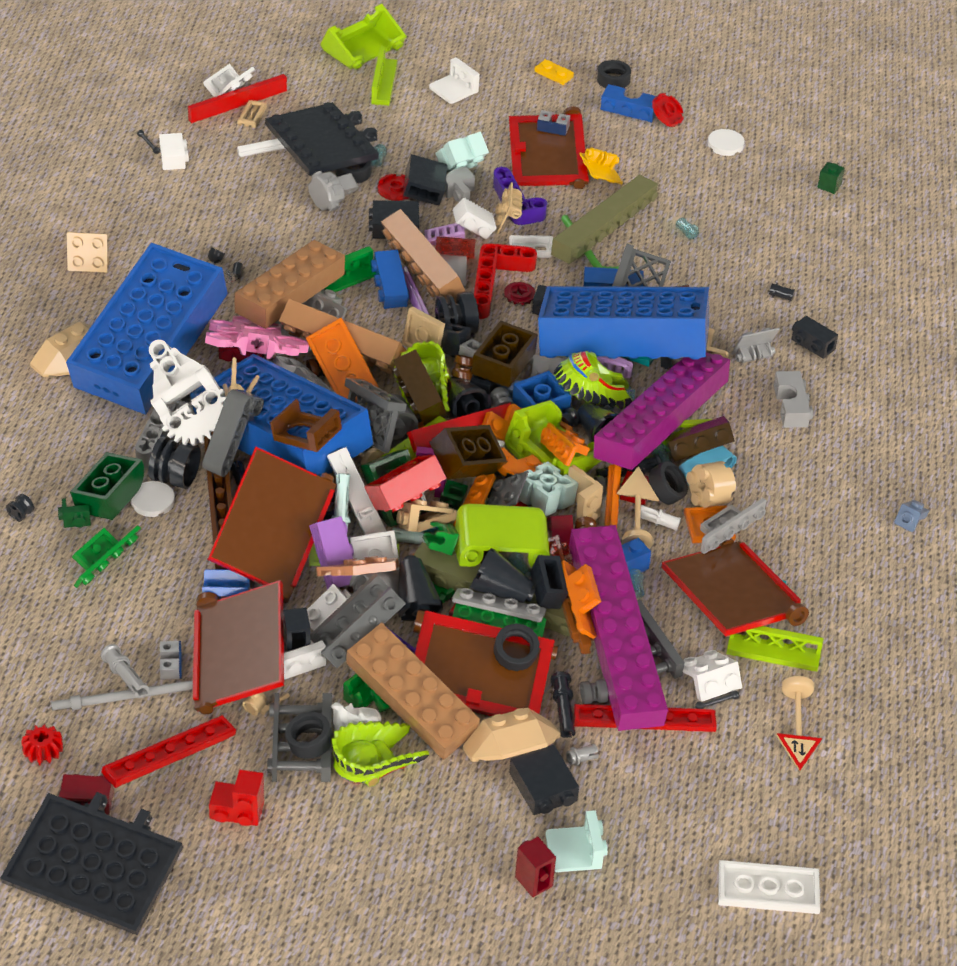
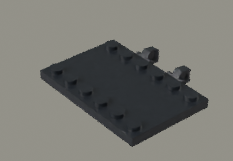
M326 102L323 105L265 118V125L309 176L319 171L325 173L379 159V152L370 144V142L378 140L377 130L372 127L359 131L355 127V125L362 124V114L359 111H351L349 114L344 115L333 102Z
M96 792L90 804L85 803L84 806L48 793L0 877L1 882L138 935L184 848L183 844L152 832L149 826L152 820L150 811L141 808L134 822H125L104 812L108 799L106 795Z

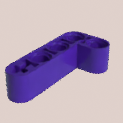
M506 167L495 168L493 174V188L501 202L504 189H508L511 182H513L514 189L521 191L511 171ZM522 193V215L518 219L510 216L509 218L516 225L542 222L546 219L547 201L540 197L526 199Z

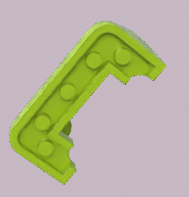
M380 4L375 6L376 12L374 14H366L362 21L342 30L336 26L328 28L320 46L326 53L349 69L354 68L357 70L364 63L378 57L380 46H385V53L393 49L399 50L404 45L403 42L407 36L384 5Z
M551 400L514 412L505 436V444L509 451L518 459L534 455L542 463L550 462L560 469L562 476L568 475L569 467L572 465L586 473L602 461L593 458L594 442L587 445L590 448L587 456L576 452L570 466L564 465L540 442L541 432L547 427L548 423L566 432L559 426L562 412Z
M464 504L457 511L455 529L459 533V537L454 549L459 566L472 567L478 565L483 559L484 551H489L490 548L501 552L528 553L527 559L531 568L538 555H550L546 516L540 508Z

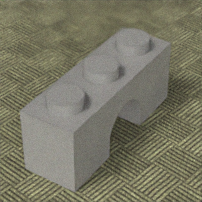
M776 371L773 386L776 399H783L780 411L783 428L808 427L809 420L813 419V408L809 407L810 399L809 393L805 392V379H802L800 371Z

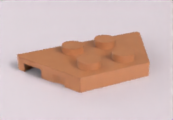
M370 556L359 560L345 559L343 560L344 564L316 567L317 576H352L395 571L399 567V558L387 559V557Z

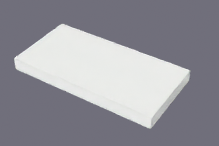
M719 860L718 905L819 914V869Z

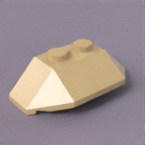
M79 321L46 339L30 362V366L43 377H49V375H70L66 361L88 332L91 325Z
M528 707L519 708L513 712L502 715L497 714L491 718L484 719L465 742L463 750L471 762H476L480 759L486 761L501 760L548 747L556 739H559L561 735L554 724Z

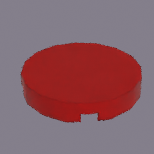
M667 93L658 94L652 101L655 115L663 124L669 127L678 126L684 120V117H682V106L675 97L667 96Z
M388 174L383 176L378 181V193L383 198L392 201L408 199V197L403 196L405 175L396 176V174Z

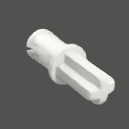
M641 505L642 519L651 521L656 526L659 524L677 531L681 521L680 517L664 513L662 509L658 511Z

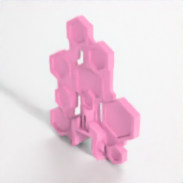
M233 316L232 322L210 320L209 330L213 332H206L205 343L217 347H239L242 355H246L247 351L266 354V358L271 359L275 353L290 356L308 353L309 344L307 340L281 335V324L277 323L265 329L242 316Z

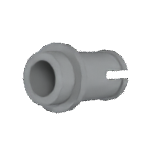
M595 744L580 748L571 747L566 752L567 761L570 765L578 766L580 762L598 759L599 754H594L598 752V748Z

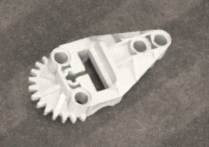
M163 340L153 341L149 346V353L154 360L150 363L151 369L154 370V384L152 385L154 398L150 402L160 416V420L164 425L163 431L169 430L167 436L170 438L175 435L174 441L177 443L182 439L183 445H187L189 439L193 446H195L197 439L203 444L204 436L211 440V432H214L226 399L224 397V390L220 389L205 365H201L181 354L176 348H171ZM165 349L163 354L158 355L160 350ZM175 365L174 370L168 372L169 368ZM203 385L206 391L191 400V404L197 409L196 415L188 403L174 412L170 411L169 405H173ZM218 397L214 404H210L213 398ZM181 421L180 426L178 428H174L175 424Z

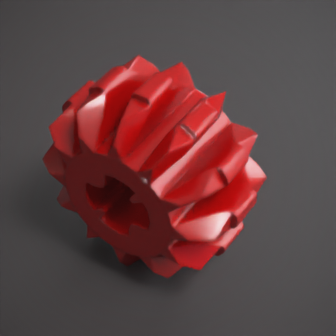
M46 724L38 728L34 725L33 730H26L25 736L22 737V752L25 757H28L30 763L37 760L39 765H41L43 760H46L50 764L51 757L58 759L60 752H63L62 735L54 726L47 728Z

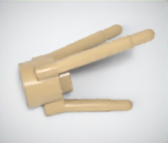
M235 357L232 359L231 386L228 388L226 384H223L225 397H227V394L232 389L244 390L241 385L236 384L237 359ZM259 375L255 376L246 392L251 393L258 382Z
M264 693L249 696L242 705L248 713L257 716L259 713L265 715L269 711L270 703L266 705L267 697ZM286 693L279 697L280 703L287 699L290 694Z

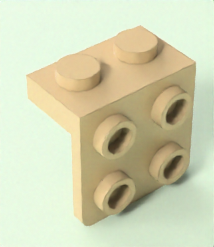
M572 465L569 467L568 476L579 483L575 498L577 503L576 520L587 516L596 521L601 514L603 486L587 475L582 469Z
M422 499L409 500V502L403 503L404 507L401 510H398L397 523H399V528L417 532L420 510L453 514L454 509L449 508V504L440 501H430V504H427V501Z

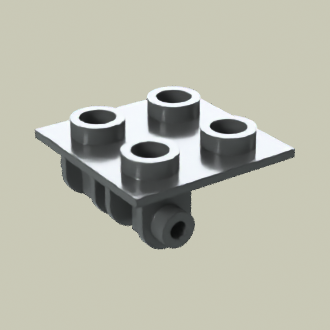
M529 471L496 481L486 505H516Z

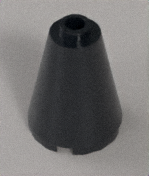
M451 376L448 379V404L454 419L491 408V398L484 389L462 378Z
M592 403L583 404L577 411L580 415V423L591 442H594V436L618 415Z
M490 548L470 586L475 591L490 593L505 599L512 598L522 603L525 600L530 602L536 589L532 588L534 583L493 548Z
M415 555L404 557L399 563L398 596L406 604L398 611V616H401L403 621L411 622L416 620L418 610L441 613L443 603L421 558H417Z

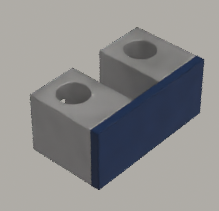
M541 110L537 120L538 131L566 136L570 126V115L559 113L555 123L552 122V112Z
M181 641L160 642L161 680L182 679Z

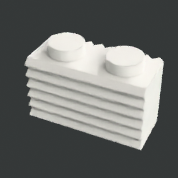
M182 133L159 134L163 170L185 169V162H189L187 140L183 139Z
M463 198L453 208L456 224L474 234L487 239L496 230L493 214L481 208L478 204L475 205L469 199Z

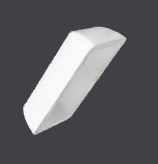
M509 236L510 245L532 247L534 249L536 247H545L546 250H536L537 258L552 257L553 236Z

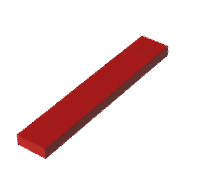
M281 74L189 105L188 120L194 123L245 106L249 100L259 101L286 92L287 77Z
M511 403L407 432L413 453H416L417 446L432 448L429 442L444 428L482 425L486 413L490 411L504 419Z
M574 704V726L617 728L611 705ZM668 708L664 726L641 729L716 732L715 709Z
M221 715L102 766L101 773L117 788L236 735V728Z

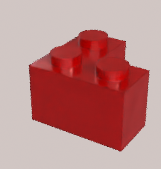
M239 769L235 784L215 781L209 802V819H214L217 822L239 823L242 826H258L264 806V773Z

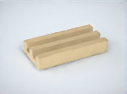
M249 100L238 119V125L245 124L246 127L252 125V128H256L267 108V103ZM252 105H255V107L252 109L249 118L245 119Z

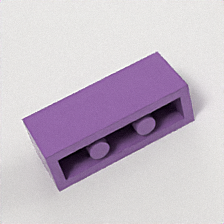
M342 516L309 525L320 566L344 564L343 560L353 559V546L348 541V529L345 521L342 520ZM324 576L327 590L333 584L338 588L350 585L352 576Z

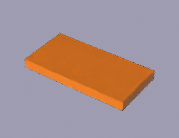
M342 318L306 337L313 354L335 393L348 399L350 389L344 386L346 378L364 379L379 388Z

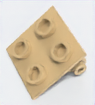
M513 182L510 183L508 189H504L502 202L498 203L495 209V214H497L495 219L497 234H499L507 216L518 219L522 215V192L519 189L513 188Z
M67 232V271L107 272V265H109L107 234Z

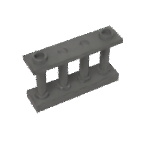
M375 573L311 633V641L313 643L323 641L326 647L321 653L338 668L346 661L347 650L380 623L385 624L406 603Z
M640 599L637 600L648 641L651 645L652 655L659 656L662 660V663L656 664L657 673L670 672L674 679L683 676L685 662Z
M275 693L274 702H270L269 717H274L272 758H267V773H272V782H277V771H316V773H321V782H331V747L321 755V758H316V761H278V752H291L288 742H278L279 733H285L286 727L289 724L279 723V714L321 713L327 717L332 729V693H322V703L317 705H280L279 693ZM312 728L302 733H317V736H320L323 730Z

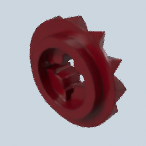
M513 282L504 289V297L507 298V302H513L514 305L520 303L522 306L524 303L530 304L536 293L534 287L525 282Z

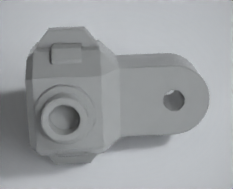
M319 171L311 176L312 180L308 184L309 194L315 205L322 211L329 209L330 212L337 210L340 207L339 203L345 196L359 188L351 173L337 177L331 172L322 174Z

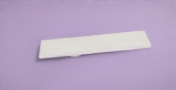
M342 448L327 455L335 475L336 473L350 474L348 502L364 535L386 532L347 448Z

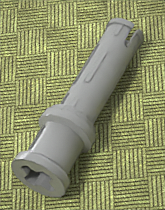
M110 644L103 648L100 656L105 663L109 664L110 670L114 674L120 675L137 698L145 697L148 694L146 691H149L148 686L131 668L130 660L127 656L121 654V649L118 645Z

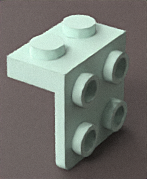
M596 810L586 811L584 827L548 829L546 831L547 847L556 856L555 872L602 869L603 856L607 855V842L602 840L603 824L602 820L597 819Z

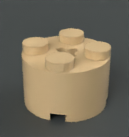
M717 461L699 464L687 473L686 480L690 487L693 505L706 508L728 504L732 501L733 497H730L732 492L736 490V482L733 471L730 467L726 468L725 462Z

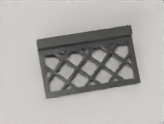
M626 244L612 287H625L626 284L628 287H638L642 284L644 287H648L646 283L653 279L656 280L659 287H663L671 260L634 249L633 245ZM635 256L644 258L646 264L637 268L634 262ZM660 263L665 265V269L656 274L652 265ZM649 267L653 276L644 279L640 270ZM636 273L640 282L631 285L628 276Z
M346 378L344 386L350 389L348 400L355 402L357 396V404L365 407L366 402L368 404V414L371 418L370 426L371 430L373 429L374 436L372 437L374 445L372 446L382 452L389 453L398 412H405L407 403L364 379ZM390 413L389 421L387 422L386 416ZM380 421H381V425H382V429H381V430H380V428H379V422H380Z

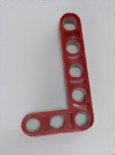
M486 243L481 246L474 289L479 319H485L490 316L496 269L519 272L534 271L537 262V251L534 248Z

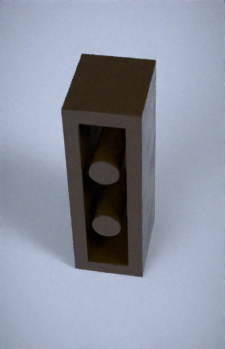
M725 416L671 433L665 439L670 457L676 462L735 442L729 421Z

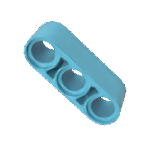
M724 446L702 452L685 461L679 466V469L686 479L687 473L696 465L723 461L726 468H732L736 463L737 457Z

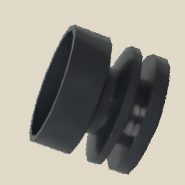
M472 292L458 293L456 302L451 294L446 295V298L443 295L437 296L435 300V319L470 327L471 334L478 333L479 314L474 294Z
M161 436L151 452L148 467L150 479L154 481L160 480L161 483H167L170 480L172 486L188 489L198 473L201 459L199 445L193 446L191 443H187V445L181 443L179 445V442H175L174 439Z

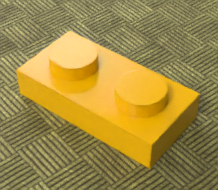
M546 59L535 66L534 72L562 85L574 77V72Z

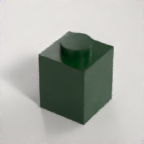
M827 162L820 171L817 188L835 194L842 185L845 167Z

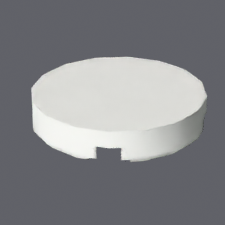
M719 129L713 131L708 136V147H711L716 154L732 156L737 152H742L744 138L736 131Z
M158 481L144 482L131 499V505L138 514L156 517L159 516L158 514L163 512L165 514L173 508L175 495L173 489L165 483Z

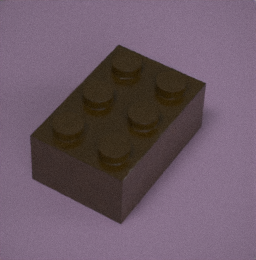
M500 321L473 354L472 374L510 387L535 355L538 334Z
M415 349L394 359L395 368L392 370L418 423L422 422L425 426L438 416L444 419L448 418L443 402L417 350Z
M490 425L444 428L429 442L447 479L494 474L508 462Z

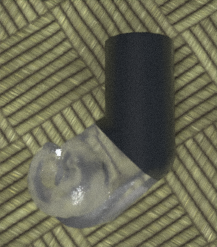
M235 262L232 272L230 270H226V273L223 271L226 283L230 284L242 277V263Z

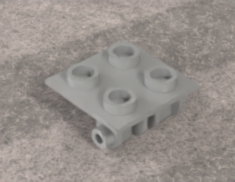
M765 328L757 333L747 332L743 334L731 354H736V361L741 363L755 361L756 357L758 360L772 357L776 351L774 346L770 344L780 329Z

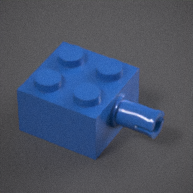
M550 371L517 382L513 386V402L522 409L548 400L554 402L561 412L565 408L571 407L572 395H570L569 391H564L563 386L558 384V380Z

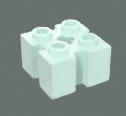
M481 132L462 139L459 138L447 142L435 154L439 162L447 164L446 173L464 166H467L468 169L476 167L477 163L484 160V156L489 151Z
M550 462L536 466L535 472L530 469L527 470L529 473L519 497L521 502L540 508L546 517L555 513L557 509H564L574 504L579 484L567 474L562 476L560 469Z

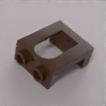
M295 399L270 422L274 441L318 452L342 429L339 410L330 409L323 417L300 411L298 399ZM295 426L310 427L306 432L307 439L290 435L287 432Z

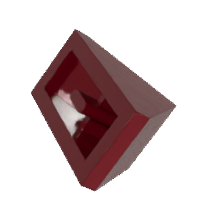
M573 515L547 516L546 522L553 550L569 548L571 530L574 529Z

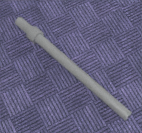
M193 680L148 687L149 691H146L148 694L145 697L193 690ZM131 689L84 697L74 695L70 696V699L51 701L52 711L68 708L78 710L82 706L128 700L137 697Z

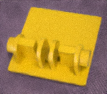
M592 147L587 148L585 154L580 152L583 163L587 166L593 178L604 179L610 183L623 184L614 168V165L619 162V157L616 154Z

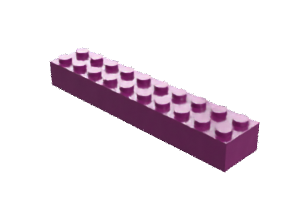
M707 352L706 357L700 359L683 357L594 436L593 458L630 470L635 468L728 382L730 359L724 358L719 354Z
M616 525L572 529L569 549L574 567L578 570L587 564L592 568L601 603L589 611L597 635L594 638V643L603 677L607 684L608 696L617 730L623 731L664 726L668 708Z

